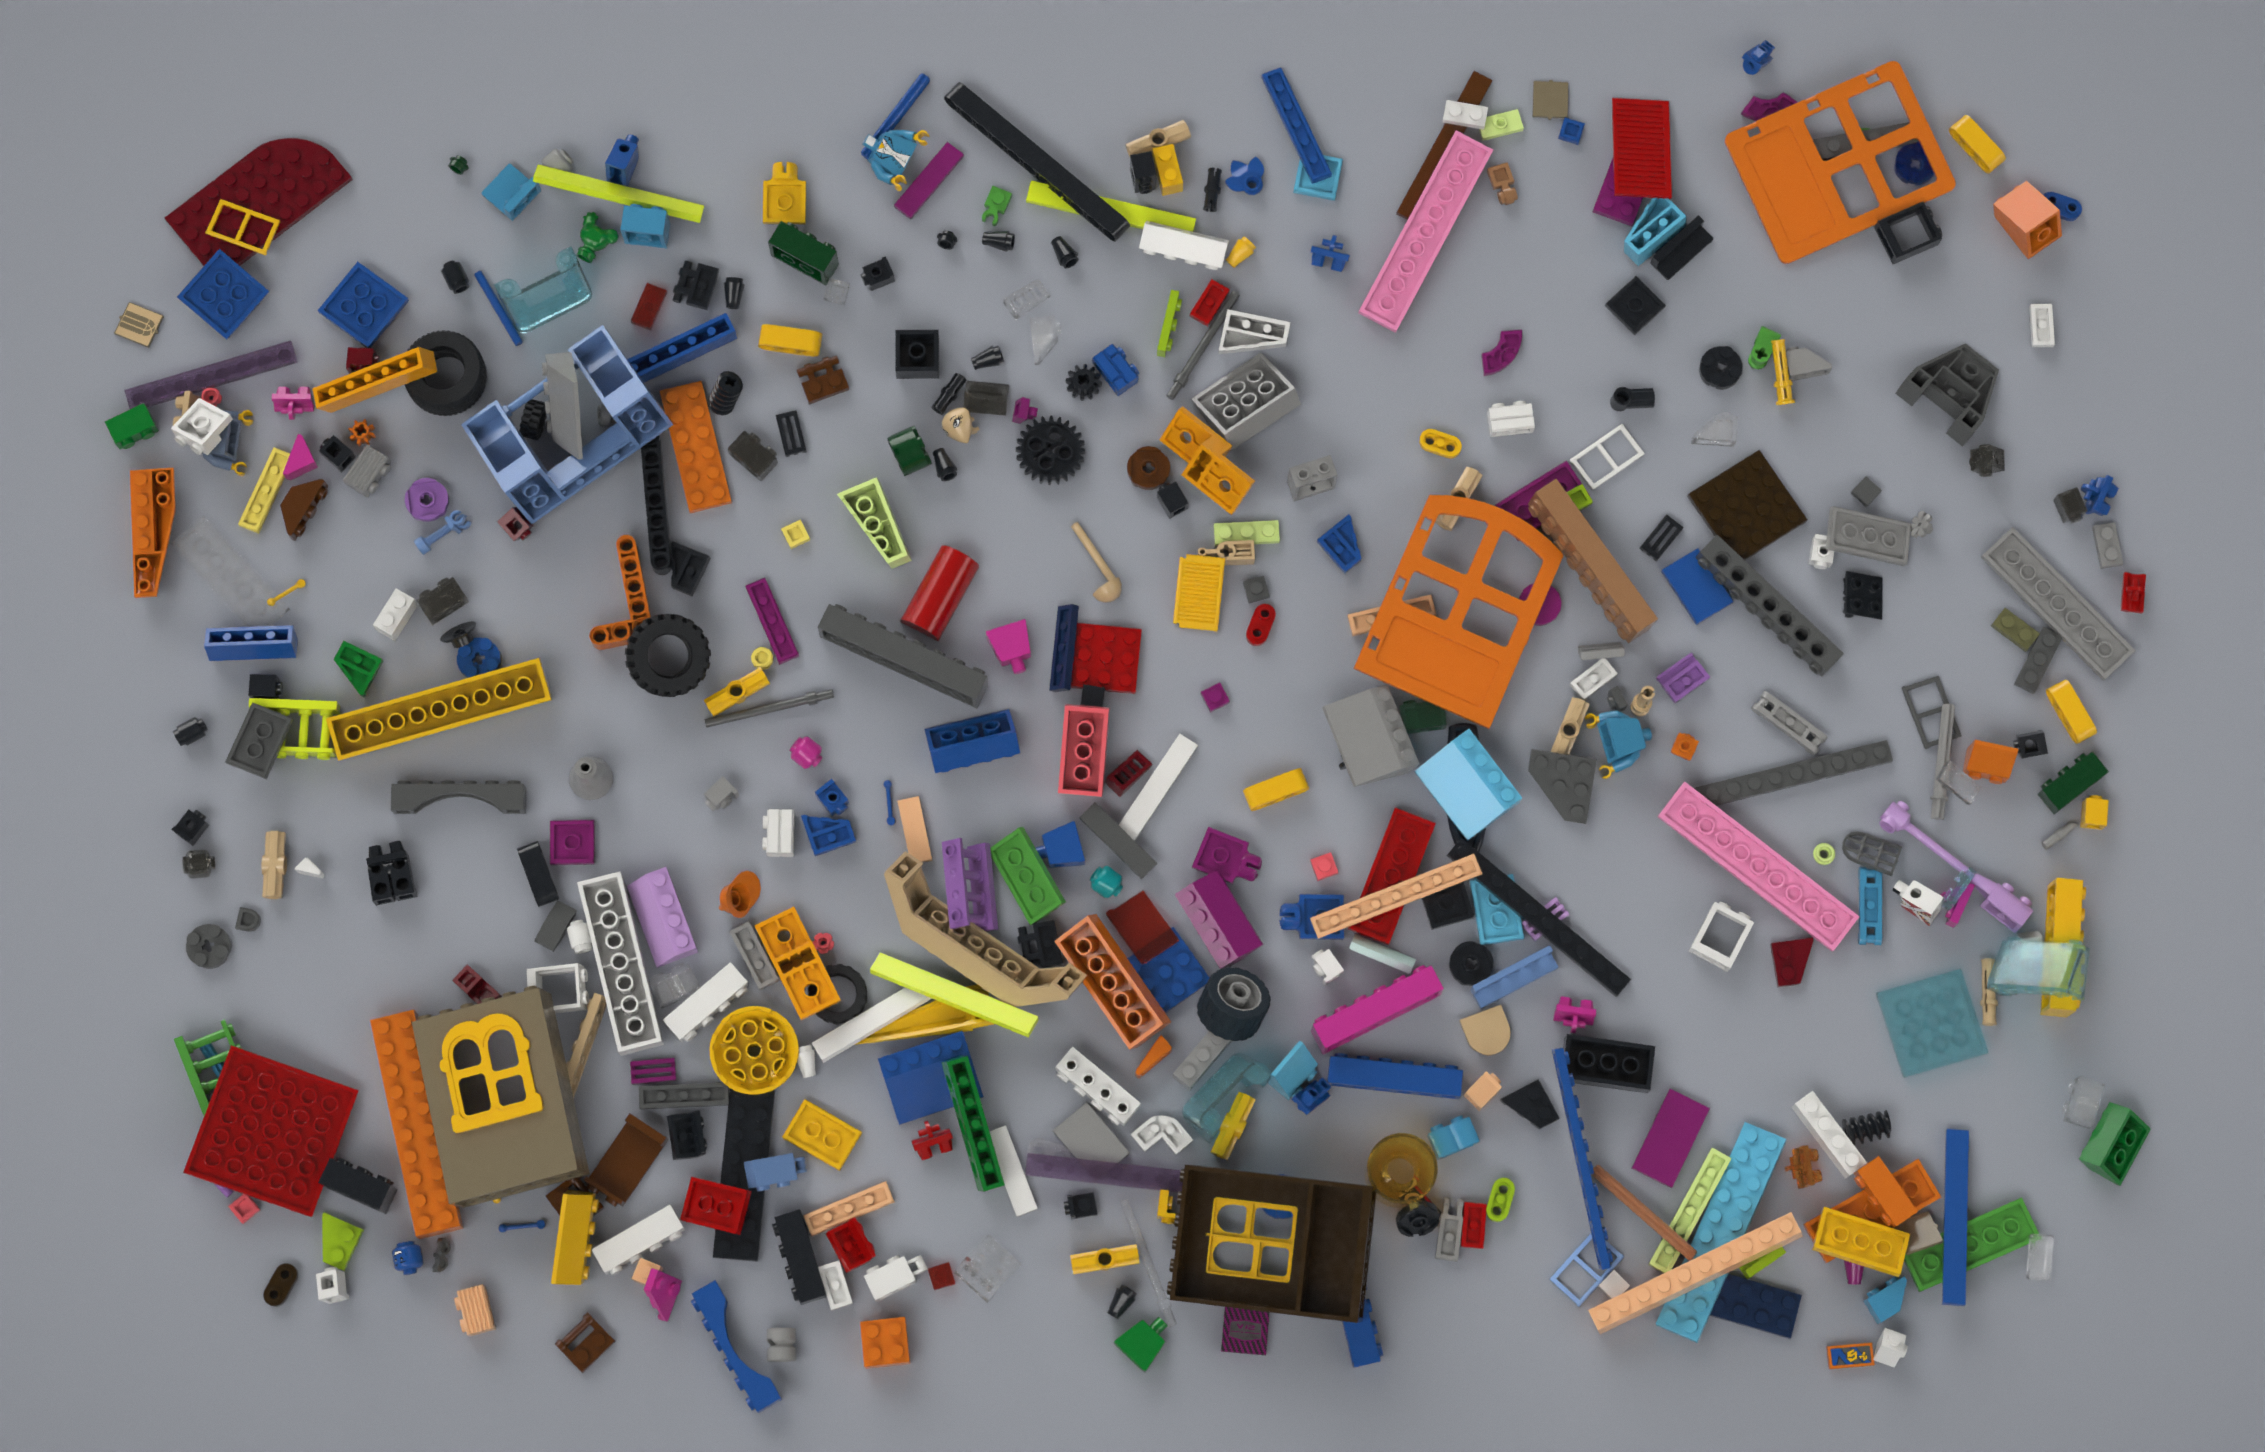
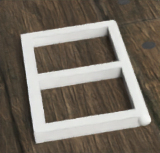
M1621 424L1571 458L1570 462L1590 488L1594 490L1638 460L1645 453L1624 425ZM1621 430L1638 454L1618 467L1601 443ZM1597 447L1613 468V471L1596 483H1593L1577 460Z

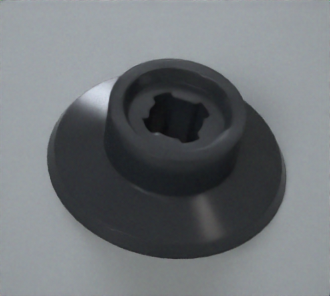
M471 621L453 627L441 636L440 641L443 643L451 642L454 648L463 647L473 640L471 632L475 629L476 623Z

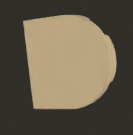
M1501 1005L1459 1020L1469 1046L1480 1054L1486 1056L1496 1055L1507 1046L1510 1040V1027Z

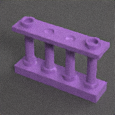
M962 838L942 842L950 929L969 926L971 922L986 932L998 930L990 843H980L964 849ZM964 858H968L969 871L965 870ZM966 879H969L971 882V892H967ZM968 901L973 903V914L969 913Z

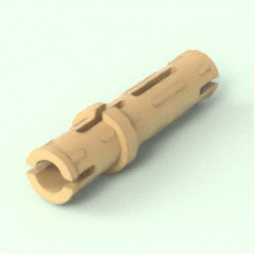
M1992 958L1981 959L1982 1000H1980V1006H1982L1983 1010L1982 1025L1984 1026L1997 1025L1996 960Z

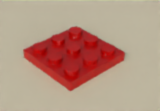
M1077 623L1071 688L1083 689L1084 684L1104 687L1105 691L1135 694L1142 629Z

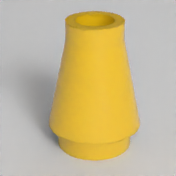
M1243 236L1241 240H1237L1225 260L1235 268L1254 253L1253 251L1256 246Z

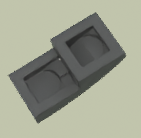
M557 900L534 942L554 952L564 937L566 929L574 919L577 910Z

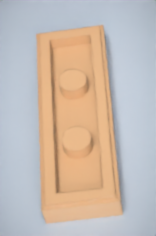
M919 796L898 800L908 853L922 863L932 861Z

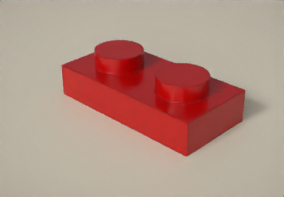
M1211 279L1190 312V317L1208 327L1229 294L1230 289Z
M1464 1202L1460 1247L1484 1248L1487 1204Z

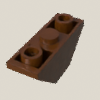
M323 479L291 487L280 504L287 534L293 541H296L297 537L303 535L306 529V522L309 518L312 519L317 511V504L320 500H324L328 493V485Z

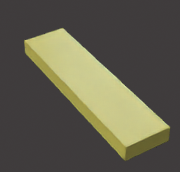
M273 447L239 520L238 525L258 534L260 533L285 479L283 471L290 453Z

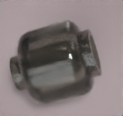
M205 849L188 851L186 856L182 857L183 873L187 874L190 879L207 878L211 875V870L215 869V857L210 856L209 851Z

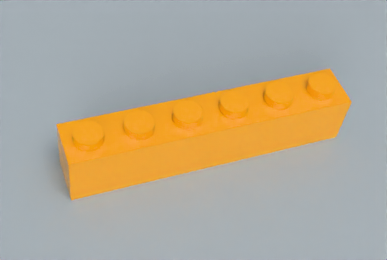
M417 347L314 387L312 389L316 409L332 413L436 373L437 367L434 352Z

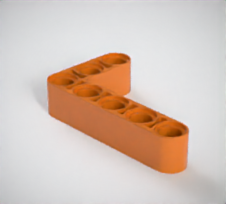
M630 535L620 536L616 542L630 620L594 627L589 633V638L593 646L598 650L628 645L627 640L634 632L633 629L637 625L639 626L643 620L651 618L638 547L635 539ZM625 543L633 545L628 551L622 550V546ZM633 563L637 565L634 571L626 570L628 564ZM633 584L641 586L637 592L630 591V587ZM636 605L645 606L642 612H634ZM621 629L627 631L626 636L623 638L616 636L617 632ZM598 634L606 635L605 640L602 642H596L595 637Z

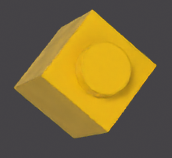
M2090 795L2089 798L2082 801L2080 827L2104 829L2107 826L2109 800L2102 799V796Z

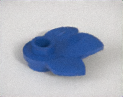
M1254 157L1248 165L1235 160L1231 162L1230 171L1232 177L1225 180L1226 185L1235 192L1244 191L1248 195L1260 193L1263 187L1261 178L1264 174L1262 162L1257 157ZM1255 183L1256 187L1250 188L1248 184Z

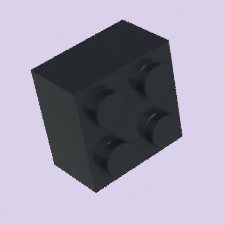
M895 330L896 379H939V330Z

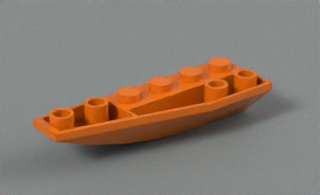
M174 468L130 470L134 598L157 597L176 512Z

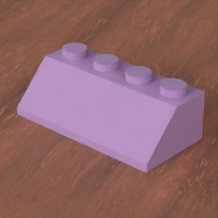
M667 867L645 874L627 886L657 968L698 953Z

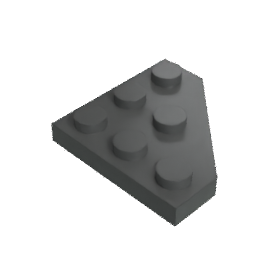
M1531 749L1528 771L1564 821L1587 823L1597 759Z

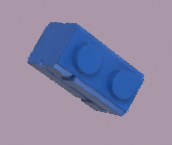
M1111 344L1092 358V363L1116 395L1120 396L1138 383L1139 371L1133 363L1128 364L1125 360L1127 356L1121 347L1116 348L1114 344Z

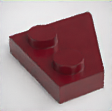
M1813 938L1770 944L1777 988L1799 985L1801 983L1814 941Z

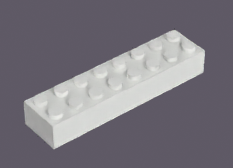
M619 871L577 882L618 1053L620 1056L664 1045L623 875Z

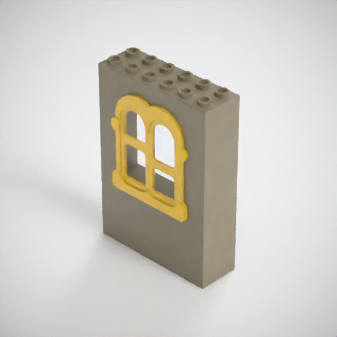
M537 986L526 987L524 992L520 993L515 991L503 994L502 998L498 999L494 997L481 1000L482 1003L476 1005L473 1003L463 1004L460 1006L461 1009L441 1010L439 1015L431 1016L430 1014L418 1017L417 1021L412 1022L448 1201L451 1205L466 1208L590 1174L556 1014L553 1009L552 995L539 987L537 988ZM506 1030L513 1035L519 1063L511 1068L494 1071L488 1041L494 1032ZM462 1040H473L479 1047L481 1063L457 1070L453 1057L455 1046ZM484 1074L491 1108L484 1112L466 1115L459 1081L463 1078ZM521 1075L526 1099L502 1106L496 1086L497 1082Z

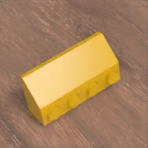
M568 1190L563 1193L551 1284L581 1285L584 1283V1279L588 1280L590 1266H586L587 1257H591V1249L593 1248V1244H589L590 1235H594L596 1222L592 1221L593 1212L597 1213L599 1199H595L596 1193Z

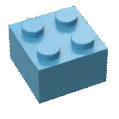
M631 204L630 206L624 205L620 230L625 244L667 249L671 224L668 213L663 208L654 206L650 209L643 208V206L638 204Z

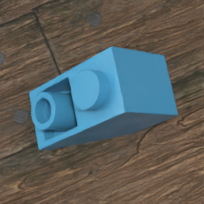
M1895 1276L1885 1282L1887 1287L1879 1290L1877 1287L1867 1293L1868 1298L1863 1302L1877 1324L1901 1310L1907 1282L1905 1276L1900 1279Z

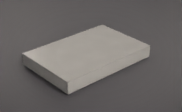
M1087 1102L1053 1130L1054 1134L1095 1182L1130 1154Z

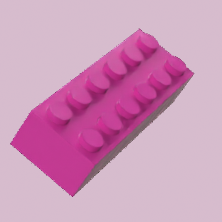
M1422 965L1413 970L1414 973L1406 978L1405 975H1402L1393 980L1394 983L1391 986L1386 987V985H1382L1376 988L1371 996L1362 995L1354 1000L1353 1005L1347 1007L1345 1004L1335 1009L1333 1015L1327 1017L1325 1014L1315 1019L1311 1033L1322 1054L1324 1055L1439 997L1444 988L1432 965L1427 968L1425 965Z

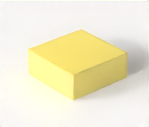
M801 519L781 528L790 549L810 541V537Z

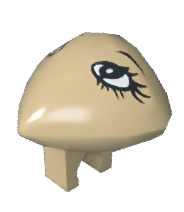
M966 408L953 409L942 420V429L945 434L961 443H968L970 436L979 431L978 427H972V422L975 419L970 416V412Z

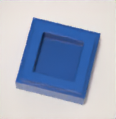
M1565 117L1558 139L1578 145L1585 123Z

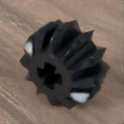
M1087 364L1083 365V369L1076 365L1075 372L1071 370L1068 372L1070 377L1066 378L1065 383L1068 384L1067 391H1073V398L1080 395V400L1084 401V396L1087 395L1088 399L1091 400L1093 398L1092 393L1099 394L1098 387L1102 386V382L1099 380L1101 375L1100 373H1095V367L1087 370ZM1085 380H1087V384L1083 383L1082 385H1080V381L1084 382Z

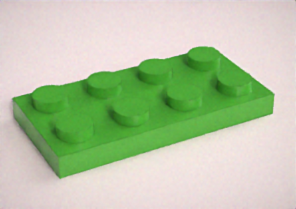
M1024 827L1017 828L990 848L993 861L1030 925L1036 924L1066 903Z

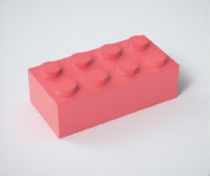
M1065 705L1058 793L1103 796L1110 715L1109 707Z

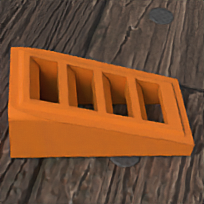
M1162 1035L1158 1037L1136 1069L1135 1076L1137 1079L1144 1076L1172 1052L1171 1045Z

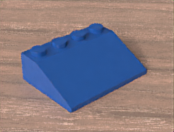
M963 1031L878 1058L899 1125L954 1107L941 1064L943 1061L960 1056H968L979 1097H984Z

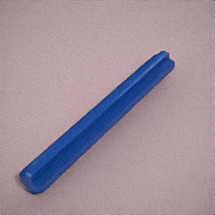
M923 73L918 76L873 137L878 139L881 134L896 127L929 84L930 78ZM864 147L861 155L868 160L872 150Z

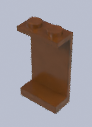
M631 1113L625 1119L626 1124L589 1178L586 1176L584 1179L588 1184L587 1189L596 1193V1195L601 1192L607 1196L604 1200L614 1207L617 1204L622 1207L625 1205L668 1142L667 1137Z

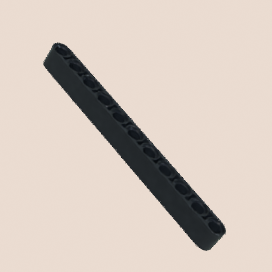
M958 82L944 96L945 102L1041 183L1048 184L1049 189L1060 198L1062 196V200L1111 241L1116 242L1130 227L1129 222L1120 213L963 83Z

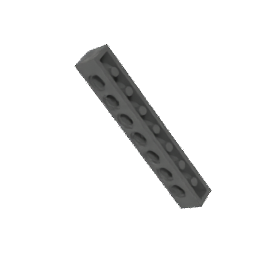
M1718 535L1696 556L1698 564L1704 570H1709L1714 574L1713 577L1716 582L1725 585L1730 590L1729 592L1732 597L1742 601L1748 612L1761 619L1764 627L1774 631L1780 642L1790 646L1796 657L1806 661L1812 672L1823 676L1842 657L1844 653ZM1716 559L1723 560L1725 566H1719ZM1732 574L1739 575L1741 581L1734 580ZM1748 589H1754L1757 596L1750 595ZM1764 603L1770 604L1772 611L1766 610ZM1779 619H1786L1788 626L1782 625ZM1795 633L1802 634L1804 641L1798 640ZM1811 648L1818 649L1820 656L1814 655Z

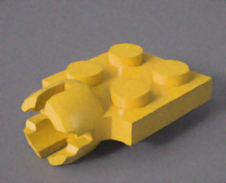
M776 162L772 167L771 180H763V224H779L783 221L786 224L790 222L806 225V181L798 180V167L795 163L787 162L786 173H784L783 162Z

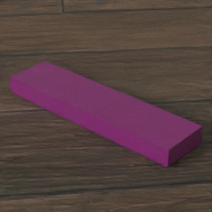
M946 142L897 200L894 207L909 219H912L962 160L964 154Z
M766 578L746 585V590L779 665L799 657V653Z

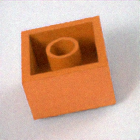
M905 1317L860 1322L865 1369L910 1364Z

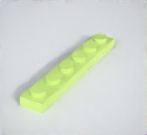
M1714 1148L1710 1149L1669 1225L1686 1242L1732 1159ZM1662 1238L1648 1265L1662 1273H1666L1672 1270L1680 1252Z

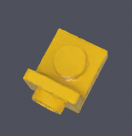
M1160 1189L1157 1219H1161V1223L1174 1224L1176 1214L1167 1213V1210L1172 1209L1173 1196H1169V1190Z

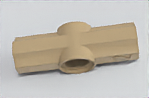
M1182 120L1163 129H1154L1150 134L1129 142L1125 146L1130 157L1133 154L1149 151L1152 153V148L1170 144L1175 145L1191 138V134L1186 122ZM1155 138H1161L1163 142L1161 144H1156L1153 142V140Z
M1466 467L1456 486L1451 491L1450 496L1461 495L1465 498H1471L1483 475L1474 468ZM1440 514L1435 523L1445 530L1452 531L1460 516Z
M1572 697L1551 752L1571 753L1589 708V703ZM1571 726L1575 734L1568 736L1564 733L1563 728Z
M269 831L266 832L265 855L262 856L261 862L263 874L262 897L281 899L283 897V879L287 871V858L285 856L286 833Z

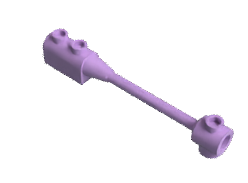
M1893 801L1880 817L1879 825L1888 833L1905 829L1967 877L1985 898L1980 907L2016 933L2034 911L2030 908L2032 902L2024 896L2019 899L2013 895L2014 888L2010 884H1997L1978 873H1974L1910 823L1911 814L1907 812L1909 807L1906 803L1898 801L1896 804Z

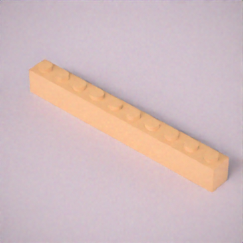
M1792 1212L1588 1311L1598 1332L1602 1334L1803 1237L1802 1232Z

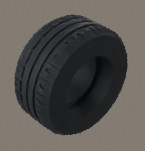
M449 330L433 331L423 335L422 338H418L410 346V349L407 350L421 347L433 351L435 360L443 357H452L460 360L464 366V374L461 380L448 389L440 390L428 386L425 377L405 384L412 400L424 411L439 416L457 415V413H462L467 408H471L484 392L487 382V370L484 360L476 345L464 335Z

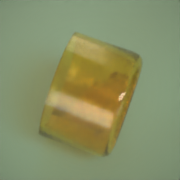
M1396 1133L1380 1140L1372 1149L1365 1165L1366 1184L1377 1186L1376 1199L1393 1208H1403L1409 1204L1422 1201L1434 1186L1438 1173L1436 1156L1431 1147L1421 1138L1408 1133ZM1396 1159H1403L1409 1162L1414 1172L1412 1180L1405 1184L1397 1183L1388 1173L1387 1169L1390 1162Z

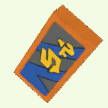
M1872 1343L1826 1347L1829 1369L1875 1365Z

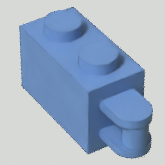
M793 1153L744 1162L748 1189L756 1187L757 1192L768 1190L771 1184L776 1183L777 1188L790 1186V1181L798 1179L797 1174L807 1172L805 1157L794 1158Z

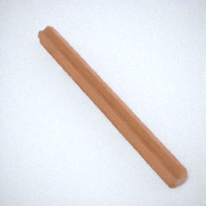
M1596 1165L1593 1168L1594 1174L1591 1175L1687 1260L1690 1261L1696 1256L1697 1251L1606 1170L1600 1165Z

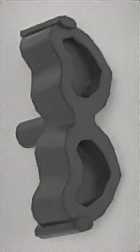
M438 1238L437 1253L433 1254L436 1258L432 1272L439 1273L448 1266V1260L445 1255L449 1253L451 1247L446 1238Z

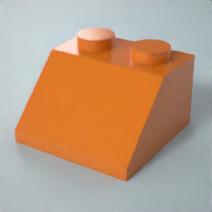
M1975 739L1966 750L1962 774H1966L1968 778L1980 780L1981 778L1989 779V782L1993 784L2005 783L2010 778L2018 748Z

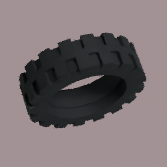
M843 964L828 965L825 969L830 978L836 976L845 977L856 988L855 1002L849 1009L842 1012H833L826 1008L816 1013L823 1021L839 1025V1023H846L863 1012L867 1003V987L860 973L852 967L844 966ZM815 985L809 986L808 996L816 995L818 989Z

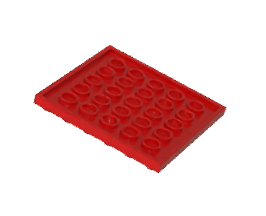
M231 1045L183 1173L312 1218L323 1186L318 1182L329 1158L334 1159L359 1090Z

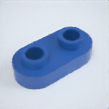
M2055 192L2044 194L2047 199H2052L2055 203L2054 205L2060 210V219L2074 221L2080 216L2082 206L2076 199ZM2068 206H2073L2075 211H2070Z

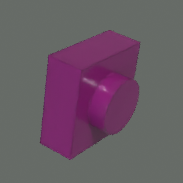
M1220 682L1200 693L1210 713L1230 703Z

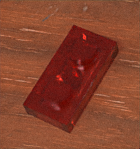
M647 283L631 318V323L651 331L667 295V290Z

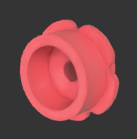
M206 388L201 394V399L217 406V404L221 403L222 396L219 394L220 391L218 389Z
M818 933L815 935L813 944L820 954H826L833 949L834 941H832L833 937L829 933Z

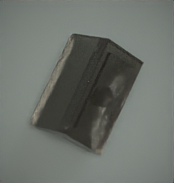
M967 381L963 408L972 413L1006 416L1009 385Z

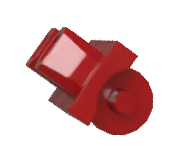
M2123 573L2120 611L2141 614L2144 612L2146 574Z
M928 1121L924 1122L926 1128L918 1130L919 1137L921 1138L911 1141L914 1150L918 1152L922 1160L933 1157L930 1146L936 1144L939 1145L941 1153L953 1150L951 1141L953 1137L950 1128L939 1131V1124L930 1126Z

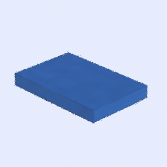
M1699 548L1661 571L1696 625L1734 602L1724 586L1716 582L1713 577L1714 574L1709 570H1704L1698 564L1696 556L1700 552Z

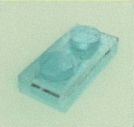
M1969 867L1966 871L1961 870L1954 880L1957 882L1954 889L1949 887L1943 896L1945 902L1942 907L1948 911L1954 907L1977 873L1976 870Z

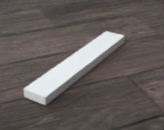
M1181 734L1178 735L1119 824L1134 841L1198 747L1196 743Z
M903 988L812 1042V1046L824 1063L932 998L908 988Z

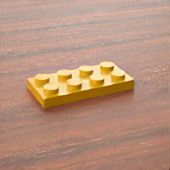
M1823 1207L1812 1250L1899 1277L1910 1234Z

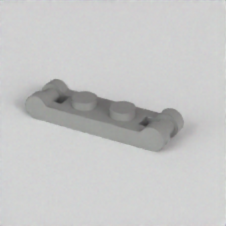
M1764 691L1760 696L1761 700L1752 706V711L1804 747L1807 752L1815 755L1819 750L1818 746L1824 743L1828 737L1773 695ZM1768 704L1774 707L1771 712L1765 709ZM1809 733L1814 737L1811 742L1806 739Z

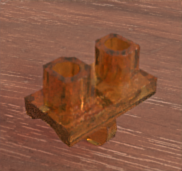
M1808 1145L1792 1149L1793 1157H1789L1790 1166L1784 1168L1785 1172H1792L1793 1179H1797L1798 1189L1807 1188L1822 1181L1821 1171L1812 1170L1811 1162L1818 1161V1150L1809 1148Z

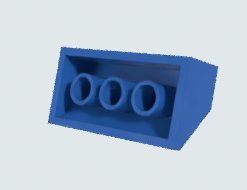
M1009 709L924 729L935 773H944L952 769L969 767L973 764L991 762L994 759L1020 754L1017 734Z

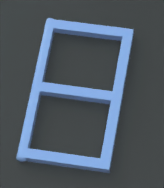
M1591 1233L1549 1279L1574 1301L1578 1307L1581 1306L1624 1258L1623 1254H1620L1605 1240L1606 1248L1610 1249L1617 1259L1610 1265L1611 1268L1607 1269L1601 1276L1597 1275L1577 1256L1592 1239ZM1572 1260H1575L1596 1280L1580 1300L1556 1279Z

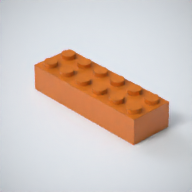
M1097 914L1086 916L1054 941L1068 962L1087 975L1083 984L1129 1050L1138 1048L1171 1023V1020Z

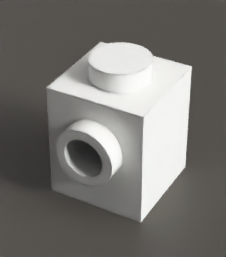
M1885 1328L1877 1341L1873 1360L1895 1368L1900 1357L1904 1358L1908 1348V1345H1905L1906 1335Z

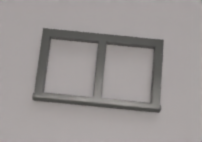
M1939 676L1902 687L1925 749L1938 745L1939 739L1927 742L1919 719L1941 712L1942 706L1916 714L1908 691L1935 682L1943 704H1949ZM1955 717L1953 723L1955 734H1952V740L1961 737Z

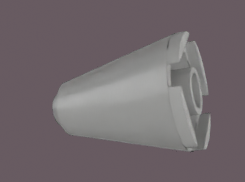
M597 757L579 759L569 774L571 789L577 796L586 800H597L605 796L613 782L611 768L604 760Z

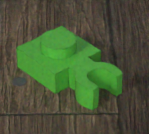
M992 186L984 204L989 210L983 213L982 222H985L987 217L992 216L994 218L992 225L996 226L998 223V213L1005 214L1012 198V193Z

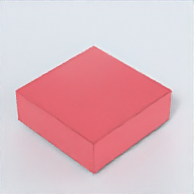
M245 1194L228 1206L242 1224L261 1210L253 1199Z

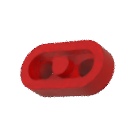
M1260 604L1256 607L1246 632V639L1249 644L1261 646L1266 642L1276 616L1275 609L1271 605ZM1267 611L1269 616L1263 617L1261 612ZM1260 631L1261 636L1255 637L1253 632Z

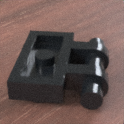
M685 260L683 267L680 268L678 273L680 277L678 284L674 286L672 301L680 303L682 296H687V305L708 310L719 275V268L698 263L695 271L691 270L693 263ZM688 278L693 279L691 288L685 287Z
M1054 920L1033 924L1034 933L1030 934L1027 933L1026 926L1018 928L1019 936L1017 939L1018 944H1021L1022 957L1033 964V961L1040 960L1041 968L1063 964L1061 950L1054 942L1058 939ZM1036 941L1038 952L1031 953L1029 942Z

